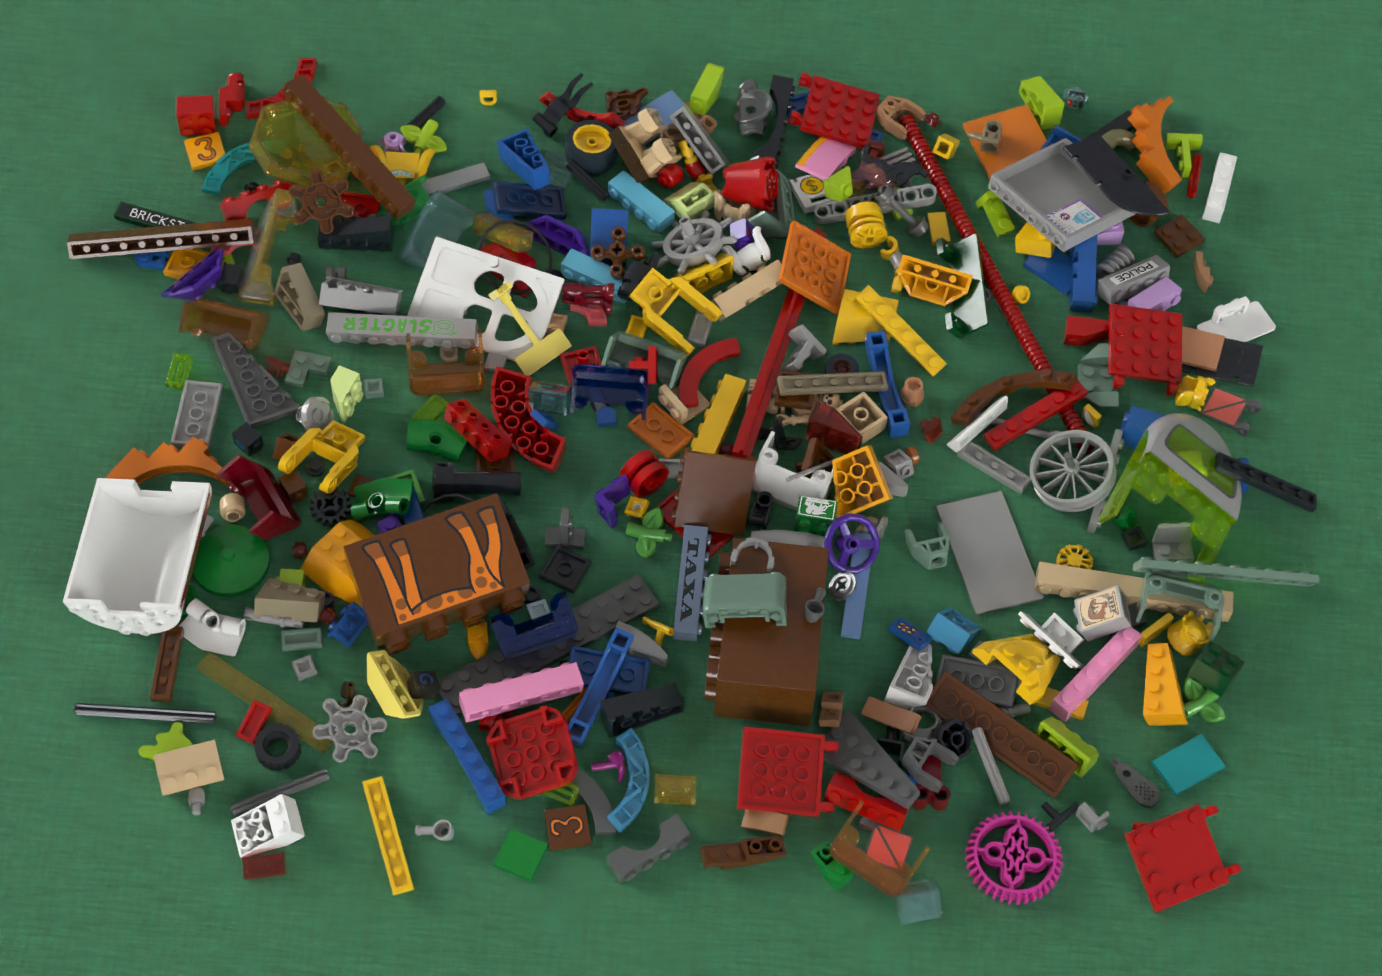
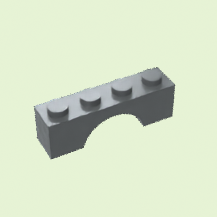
M677 814L659 824L660 838L653 847L637 851L624 845L607 855V865L620 883L625 880H632L637 875L636 873L641 870L646 871L650 869L656 861L667 859L672 854L671 852L676 849L681 850L689 844L690 832Z

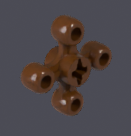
M615 227L611 233L614 243L607 249L600 245H595L591 249V257L597 262L602 261L604 258L611 259L613 265L610 267V275L613 279L620 280L625 274L622 264L625 263L627 258L642 261L646 253L641 245H635L630 249L626 248L623 245L627 237L626 231L622 227Z

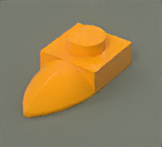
M483 622L467 628L469 649L476 660L486 656L488 650L487 622Z

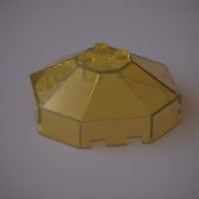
M284 100L262 107L248 147L266 175L292 185L297 184L301 187H307L311 183L310 171L314 168H319L323 172V178L327 183H335L340 178L347 180L351 169L341 161L335 151L330 149L327 142L319 137L317 131L296 111L290 101ZM328 102L361 139L363 131L347 106L340 102L337 105Z

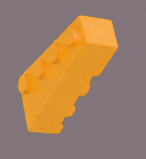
M1168 643L1148 644L1143 716L1148 726L1188 725L1174 658Z

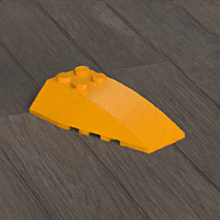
M355 519L339 522L312 547L300 570H304L305 576L324 591L330 592L334 597L337 596L343 599L348 604L355 602L362 608L346 564L343 546L375 536V534Z

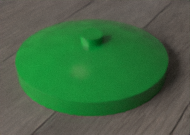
M224 525L208 531L200 540L192 572L194 579L201 588L216 596L234 597L248 593L263 581L269 569L270 555L264 539L250 533V528L241 525Z

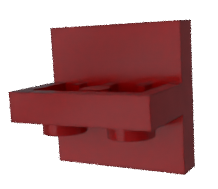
M648 346V361H646L645 357H634V361H629V369H648V384H658L657 346Z

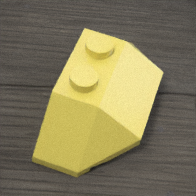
M385 650L368 652L367 683L385 715L403 719L420 716L424 699L407 669L396 659L388 656L389 654Z

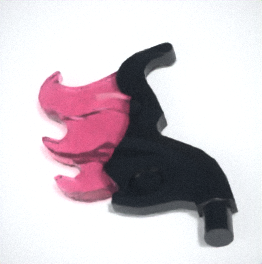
M866 145L861 152L862 161L859 168L855 172H851L852 181H868L869 184H866L865 188L869 189L886 184L892 188L895 184L901 187L914 175L919 174L925 179L929 176V172L917 163L902 162L888 165L886 160L869 156V145Z

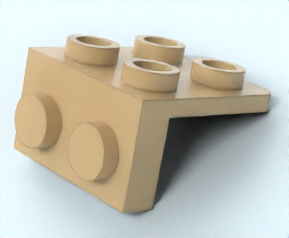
M666 384L659 387L658 399L660 403L682 425L710 407L709 401L699 390L698 407L686 408L678 399L679 386L672 390Z

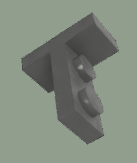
M562 508L560 527H547L545 547L555 548L559 545L565 549L584 550L585 529H574L573 516H570V509Z

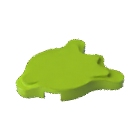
M175 722L169 732L156 735V741L158 742L156 746H141L139 748V755L155 762L154 755L193 744L183 735L184 728L182 723Z

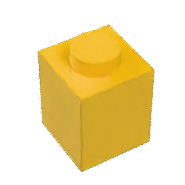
M944 133L938 137L932 152L943 158L950 159L954 157L960 140Z

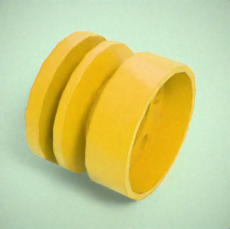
M860 202L847 209L845 221L850 242L854 247L861 249L873 248L880 245L887 238V229L879 204L875 202Z

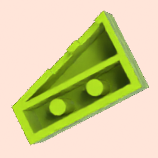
M1041 76L1021 81L1019 94L1025 104H1028L1041 130L1055 127V125L1059 126L1065 105L1062 99Z

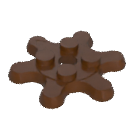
M314 168L310 171L311 183L309 186L301 187L293 184L289 188L290 196L299 199L302 203V208L294 214V220L298 224H304L309 219H315L320 224L321 232L330 234L334 229L332 224L334 216L341 215L345 218H351L354 214V208L351 205L345 204L341 199L342 193L349 188V182L344 178H340L335 183H327L323 178L321 169ZM324 198L326 205H317L316 199Z

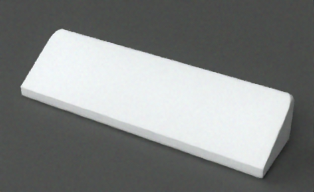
M1004 396L995 401L973 420L969 426L965 427L949 441L947 446L955 452L961 450L1007 409L1008 397Z

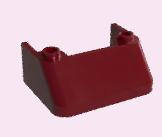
M237 455L216 473L218 478L229 482V488L233 493L245 498L258 520L249 529L250 533L259 536L261 539H270L292 531L302 524L300 517L274 474L266 466Z

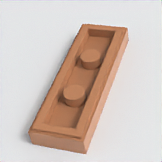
M870 696L861 712L863 717L912 735L922 718L919 714Z

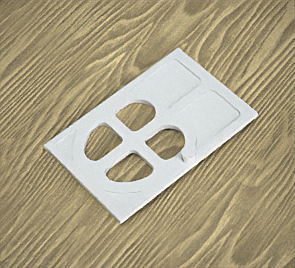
M435 237L407 316L464 319L466 309L472 305L491 309L492 315L485 333L477 335L476 349L488 353L507 355V359L514 361L516 357L531 348L533 344L526 334L513 341L496 340L495 334L501 317L503 315L513 317V315L499 298L492 301L489 298L478 295L475 290V282L478 277L485 272L493 271L504 276L503 284L509 281L513 287L514 282L520 280L531 287L537 298V307L532 312L517 309L525 321L528 322L529 327L538 340L544 339L565 279Z

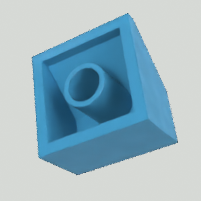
M949 607L937 613L927 633L931 635L930 637L934 641L946 645L950 652L960 654L968 648L983 628L952 607Z

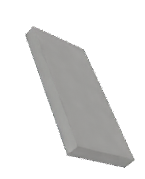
M185 380L170 444L176 448H183L194 436L198 440L203 439L209 445L208 448H210L223 392L222 383Z

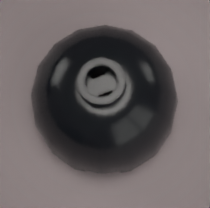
M959 719L945 720L935 728L933 733V739H937V743L954 752L959 757L958 759L966 757L972 749L970 745L971 739H974L971 727L965 721Z

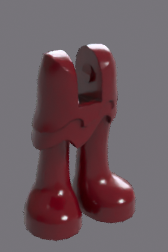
M566 283L562 288L564 294H562L561 300L562 303L578 305L580 307H588L589 304L599 305L603 308L606 315H612L615 284L607 283L605 285L585 286L583 283Z

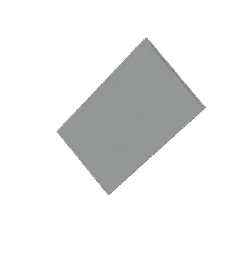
M1002 491L936 506L939 518L950 535V547L976 615L1043 600L1042 593L1035 592L1036 577Z

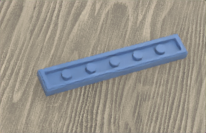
M855 533L860 540H872L870 534ZM860 548L856 553L852 554L851 567L861 565L869 557L872 548ZM870 566L858 574H853L858 581L856 584L857 589L853 590L852 595H848L845 601L840 637L860 640Z

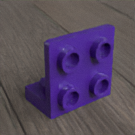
M625 474L615 478L608 487L600 489L594 496L598 514L611 529L618 525L615 505L630 494L628 477Z

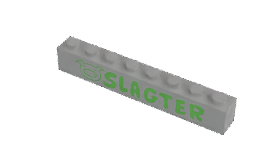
M328 312L326 335L329 341L335 343L344 341L354 344L366 342L373 345L386 343L388 345L405 344L407 346L424 345L426 347L442 346L444 348L461 347L469 349L471 347L476 348L478 325L476 319Z

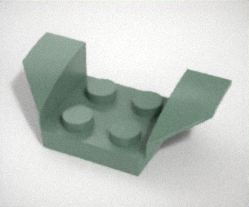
M1109 343L1098 344L1078 364L1077 379L1088 391L1087 396L1080 400H1090L1099 407H1119V392H1116V388H1113V376L1108 375Z

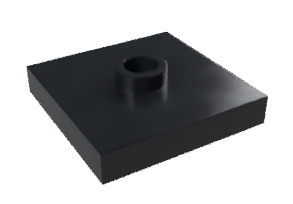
M557 545L539 573V579L574 594L591 566L592 560Z

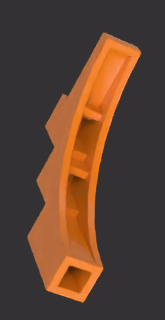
M1170 96L1165 99L1160 98L1154 105L1151 104L1149 106L1148 103L1140 106L1138 104L1131 110L1132 114L1127 118L1137 130L1135 133L1136 137L1132 142L1141 152L1139 155L1141 159L1135 164L1152 183L1162 190L1164 195L1182 181V178L1176 172L1167 156L1161 136L1163 114L1167 107L1174 102Z
M194 436L180 451L172 444L167 445L163 442L150 457L144 451H138L133 447L105 477L108 479L135 480L137 485H139L143 481L159 475L194 473L218 480L227 487L230 486L228 481L216 476V473L223 467L210 455L209 445L203 439L198 440Z

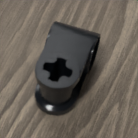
M761 491L757 494L748 517L747 525L750 526L752 524L762 527L763 530L767 529L773 505V496L770 492Z

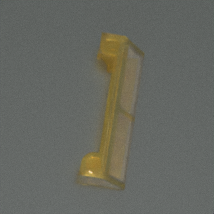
M276 189L262 210L254 244H252L237 295L238 301L273 306L275 304L276 295L274 294L271 280L272 269L267 263L277 230L286 231L287 226L291 223L297 225L294 220V214L298 211L296 198L290 196L288 190Z

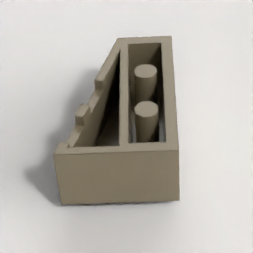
M297 263L282 267L274 294L302 331L321 327L325 311L322 305H319V299L302 264Z
M268 578L255 597L253 618L267 615L272 616V619L279 620V616L292 617L291 621L317 622L324 610L325 592Z

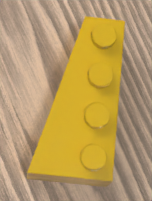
M1028 221L1015 237L1016 253L1047 258L1052 257L1055 244Z

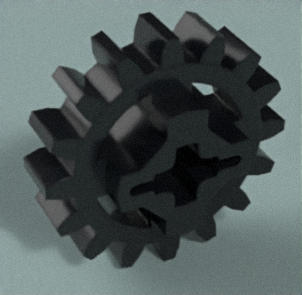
M337 487L331 494L323 491L320 493L314 492L315 498H310L312 504L309 505L312 518L316 517V523L322 521L324 527L327 523H330V527H333L335 522L338 524L341 519L347 520L346 514H351L349 508H351L352 504L349 502L350 496L345 495L344 489L339 492ZM319 503L321 504L320 511H318Z

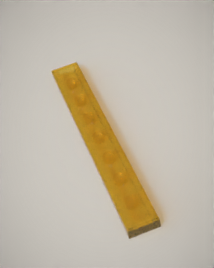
M211 652L197 665L199 671L251 705L253 700H257L272 707L273 711L269 717L276 723H282V725H288L290 728H293L300 739L322 754L332 745L333 741L329 739L318 740L313 736V729L318 725L317 723Z

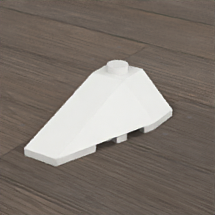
M928 644L921 651H917L909 646L889 686L884 702L905 710L926 705L933 690V675L931 671L932 645Z

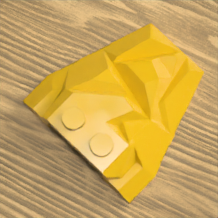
M1035 634L986 641L972 651L985 665L998 659L1021 679L1022 683L1016 693L1030 705L1042 698L1061 661V658Z

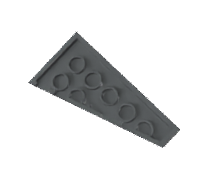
M230 332L212 337L213 345L245 422L254 428L296 414L301 406L291 398L288 392H285L279 386V383L262 365L255 361V358L243 348L241 343Z
M849 709L841 717L840 726L832 727L825 734V741L839 742L836 753L824 751L823 762L906 809L920 796L918 788Z

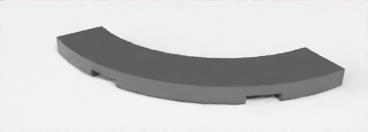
M578 769L576 777L566 786L570 787L589 807L594 820L596 835H616V828L607 819L608 814L613 811L608 798L590 776Z

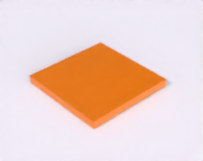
M1028 104L963 123V129L967 136L969 132L983 134L985 124L990 120H997L1002 124L997 154L980 151L981 141L969 138L989 179L993 173L1040 151L1047 141Z
M794 220L790 223L778 281L837 315L844 294L851 253Z

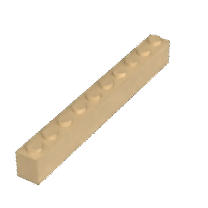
M1039 562L1036 571L1035 592L1060 595L1061 597L1081 598L1119 585L1126 595L1127 605L1135 603L1138 607L1144 578ZM1221 590L1224 596L1221 622H1228L1233 613L1234 592ZM1148 593L1145 609L1156 610L1160 613L1170 612L1180 616L1194 611V616L1202 615L1207 619H1213L1214 609L1209 608L1206 604L1162 593L1158 595Z

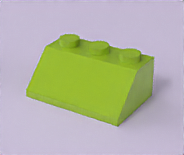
M1051 716L1039 724L1036 734L1078 763L1079 766L1074 773L1080 778L1097 762L1099 757L1097 750L1092 745H1088L1081 740L1077 733L1071 732L1066 728L1062 721L1056 720Z

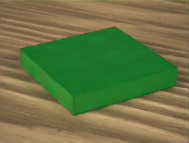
M510 829L493 862V867L531 882L548 849V844Z

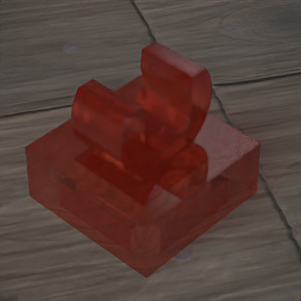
M869 139L867 143L870 146L868 155L875 158L884 157L886 144Z
M268 356L266 363L271 365L267 368V372L272 374L273 370L276 369L275 377L277 378L282 377L283 370H289L290 364L276 357Z
M935 416L930 421L923 419L919 424L923 427L921 432L925 435L926 441L931 444L943 432L940 418Z

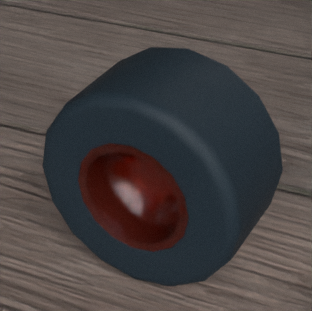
M839 353L833 355L828 359L825 366V374L858 373L859 371L857 361L848 354Z

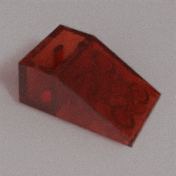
M816 402L808 419L806 439L810 441V438H818L823 446L830 450L842 452L845 455L860 449L863 436L834 407Z

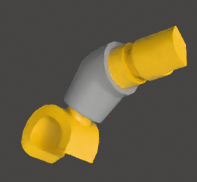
M888 236L886 238L887 244L892 249H882L880 254L883 259L890 260L894 267L895 277L891 292L898 293L905 287L897 272L903 254L899 252L897 240L892 236Z

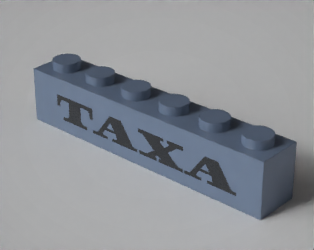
M684 526L674 622V640L697 642V635L702 633V623H699V617H703V605H700L701 599H704L705 587H702V583L707 578L708 571L704 569V563L708 564L709 552H706V546H710L711 535L707 534L708 527Z

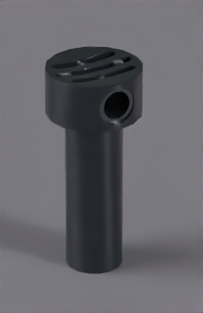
M433 463V499L444 494H521V472L454 471L453 463ZM444 498L440 501L453 502V498Z

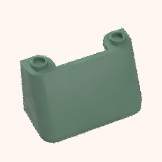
M780 572L739 575L711 574L705 579L703 599L705 628H716V622L720 620L721 623H725V618L765 617L766 622H770V619L776 621V626H787L786 577Z

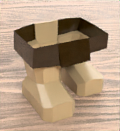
M654 108L643 109L638 113L639 121L626 127L618 126L608 134L637 183H648L657 178L656 173L665 164L676 163L682 159L680 153L676 155L675 152L677 150L672 146L674 143L670 138H660L653 143L651 148L647 149L645 147V144L652 138L668 129L666 123L663 125L660 123L662 122L659 116L660 113Z

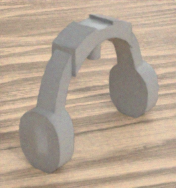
M746 538L736 549H733L730 564L736 565L738 556L743 548L754 546V549H758V547H761L768 554L766 572L772 573L775 557L772 556V550L768 542L762 539Z

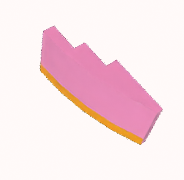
M820 137L804 153L795 167L822 180H826L847 164L849 157L855 154L857 147Z

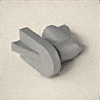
M883 516L881 520L867 517L877 527L879 539L883 540L884 532L888 525V517ZM863 524L855 530L860 533H869Z

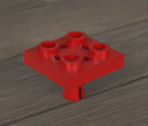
M596 346L560 354V360L570 388L606 380V374L603 365H601L602 362Z

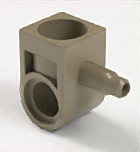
M990 120L986 122L983 134L969 132L968 137L981 141L980 151L997 154L1002 124L997 120Z

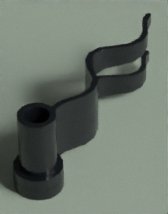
M582 73L569 83L566 91L553 100L543 114L538 112L532 118L548 138H551L557 132L558 127L556 125L563 115L573 109L578 104L581 96L594 85L590 82L579 89L573 98L570 99L575 85L584 76Z

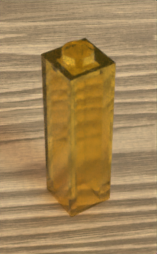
M490 213L474 215L473 233L483 236L486 229L498 221H504V219ZM507 223L495 227L485 238L519 253L532 249L533 232L513 223Z

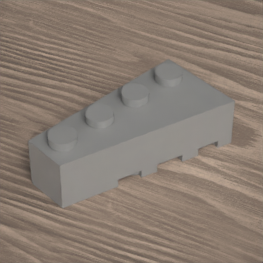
M330 277L321 284L319 305L361 310L367 313H382V315H396L400 312L402 290Z

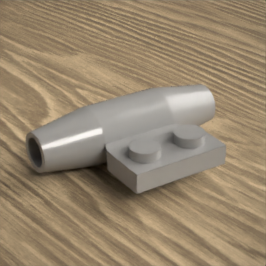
M774 529L752 531L751 538L762 539L767 542L824 548V536L808 532Z

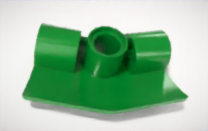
M408 419L406 450H427L432 456L442 454L446 458L460 462L468 441L449 423L441 420Z
M381 478L354 487L357 503L351 505L353 518L359 521L378 514L382 517L389 514L406 515L412 500L413 481L409 479Z

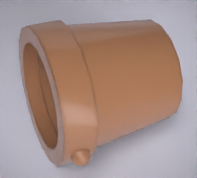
M910 377L901 388L900 400L906 406L917 407L924 399L923 382L917 377Z

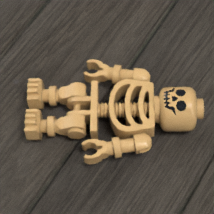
M750 379L746 409L757 379ZM777 384L766 411L770 414H777L778 408L781 407L774 406ZM837 393L820 394V396L814 394L812 410L792 408L794 415L789 417L784 415L785 407H781L780 414L775 415V420L781 419L783 427L788 424H792V426L801 423L809 425L812 423V418L815 417V411H818L820 416L834 417V410L843 405V400H840Z

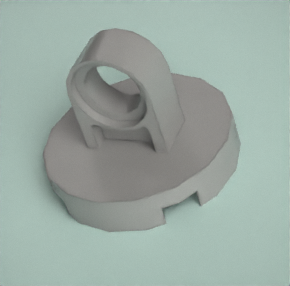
M311 397L297 410L296 420L302 423L306 431L310 428H320L323 430L333 420L334 413L333 410H330L328 405L330 402L326 398Z

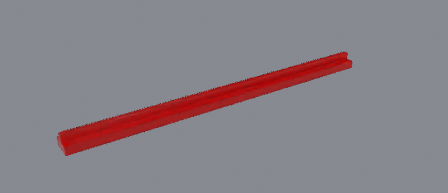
M821 227L812 230L824 238L827 236V233L820 232ZM791 288L788 289L731 456L747 458V455H752L777 382L779 370L782 368L792 339L788 334L791 329L796 327L806 298Z

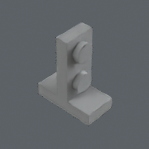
M803 324L791 329L788 334L797 344V347L782 370L798 372L803 367L802 363L806 358L810 357L814 360L823 356L827 351Z

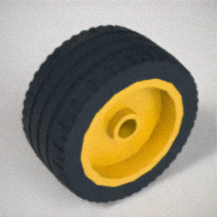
M586 120L574 124L568 130L565 139V157L567 162L574 160L589 175L601 174L611 169L618 156V150L608 136L614 129L598 120Z

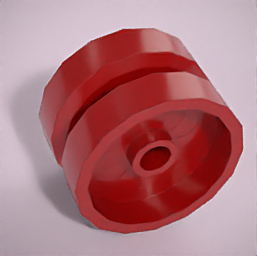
M646 449L638 452L625 463L621 469L620 477L625 474L628 477L631 491L636 497L644 498L654 493L664 484L668 478L669 469L663 462L659 461L658 456L652 450Z

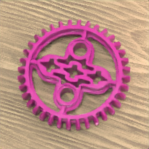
M1010 811L1008 816L1001 812L1000 817L996 814L992 816V819L987 817L985 822L981 821L979 827L976 826L974 828V833L970 834V840L967 842L968 847L965 850L967 854L965 861L969 862L966 867L971 870L969 872L970 877H975L973 879L974 884L980 883L978 886L979 890L985 888V895L991 893L992 900L996 896L999 897L1000 903L1004 899L1007 900L1008 905L1011 904L1012 900L1015 901L1016 905L1020 904V900L1025 905L1029 899L1035 902L1036 897L1041 899L1043 898V893L1047 895L1050 891L1049 889L1054 888V883L1058 882V876L1062 872L1060 868H1062L1063 863L1060 860H1062L1063 854H1060L1061 846H1057L1059 843L1058 839H1053L1054 832L1048 833L1049 826L1043 828V821L1036 823V817H1033L1032 820L1028 819V813L1022 817L1020 812H1017L1016 816H1014L1012 811ZM1012 826L1005 832L1003 843L990 842L983 848L979 847L983 838L992 830ZM1025 830L1030 831L1043 842L1050 858H1046L1045 853L1041 849L1028 847V835ZM994 852L998 857H992L989 853ZM978 858H982L986 866L1000 869V881L1003 887L988 878L982 870ZM1034 858L1038 860L1039 863L1035 864L1031 862L1030 859ZM1045 868H1049L1047 875L1038 885L1029 889L1015 890L1023 884L1025 873L1037 874Z

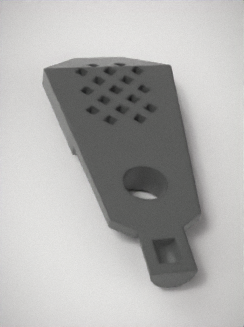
M1116 758L1110 761L1116 768V776L1140 806L1152 808L1158 803L1159 788L1127 763L1122 764ZM1126 772V773H1128L1130 776H1129V777H1125V776H1123V773Z

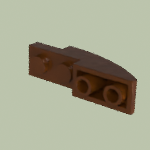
M782 835L746 838L738 843L704 845L700 848L703 867H721V870L756 865L787 855Z

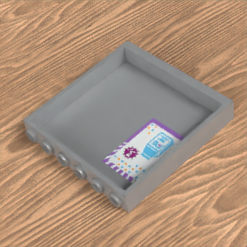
M1067 138L993 173L988 188L1063 252L1135 215V213L1124 210L1110 201L1098 188L1101 184H1095L1077 165L1075 159L1078 158H1071L1063 147L1072 144V142Z

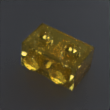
M656 774L654 803L695 805L697 776Z

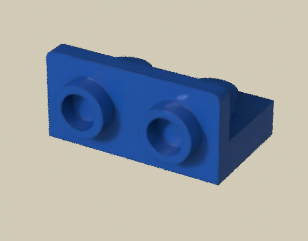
M355 602L349 606L345 605L339 612L340 618L337 621L334 619L327 628L330 631L326 636L328 638L333 636L346 648L352 645L367 625L363 609Z

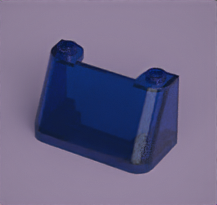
M566 591L558 593L550 599L551 613L514 625L513 619L508 614H498L491 617L497 641L505 657L515 658L570 639L577 634L578 625Z

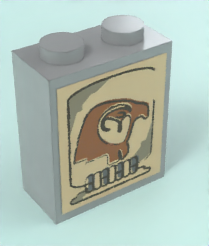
M1119 585L1074 600L1076 608L1073 611L1076 619H1078L1077 631L1087 641L1132 627L1126 595Z

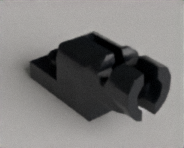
M654 252L650 257H646L644 263L639 261L631 263L625 271L617 296L626 301H633L629 297L652 267L656 270L661 254Z

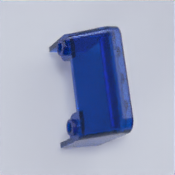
M582 364L572 366L569 399L571 414H574V408L582 409L588 405V402L625 405L630 413L638 414L641 412V419H646L649 389L647 373L645 371Z

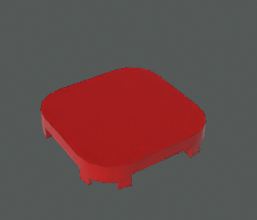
M540 706V709L494 722L495 725L491 728L489 736H487V744L490 747L498 780L497 783L506 796L516 800L526 799L570 784L576 777L578 761L568 722L565 716L557 709Z

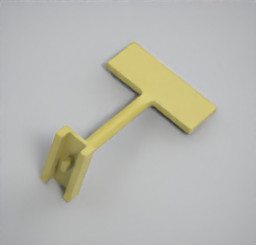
M507 281L488 296L492 301L499 298L502 304L507 306L532 342L533 346L514 359L524 375L530 376L572 345L560 328L544 339L538 340L511 301L512 297L508 291L512 288V285Z

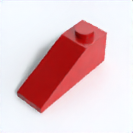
M1067 316L1064 328V344L1084 346L1109 338V320Z

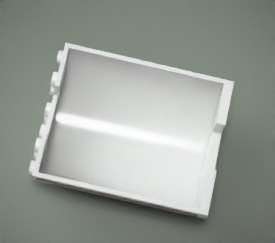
M97 478L63 603L69 608L68 610L89 622L119 631L125 635L137 633L148 636L152 633L164 632L175 627L182 616L212 496L210 483L172 481V491L140 490L135 480Z

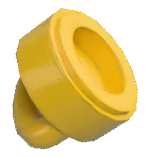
M496 90L479 91L480 102L483 105L491 106L497 102ZM493 97V100L485 101L484 98Z
M1018 285L1013 289L1011 295L1016 303L1025 304L1030 298V290L1026 286Z

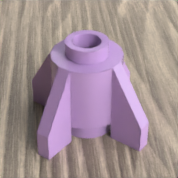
M389 132L380 139V145L384 147L383 152L385 155L386 151L407 153L403 147L407 140L400 133Z

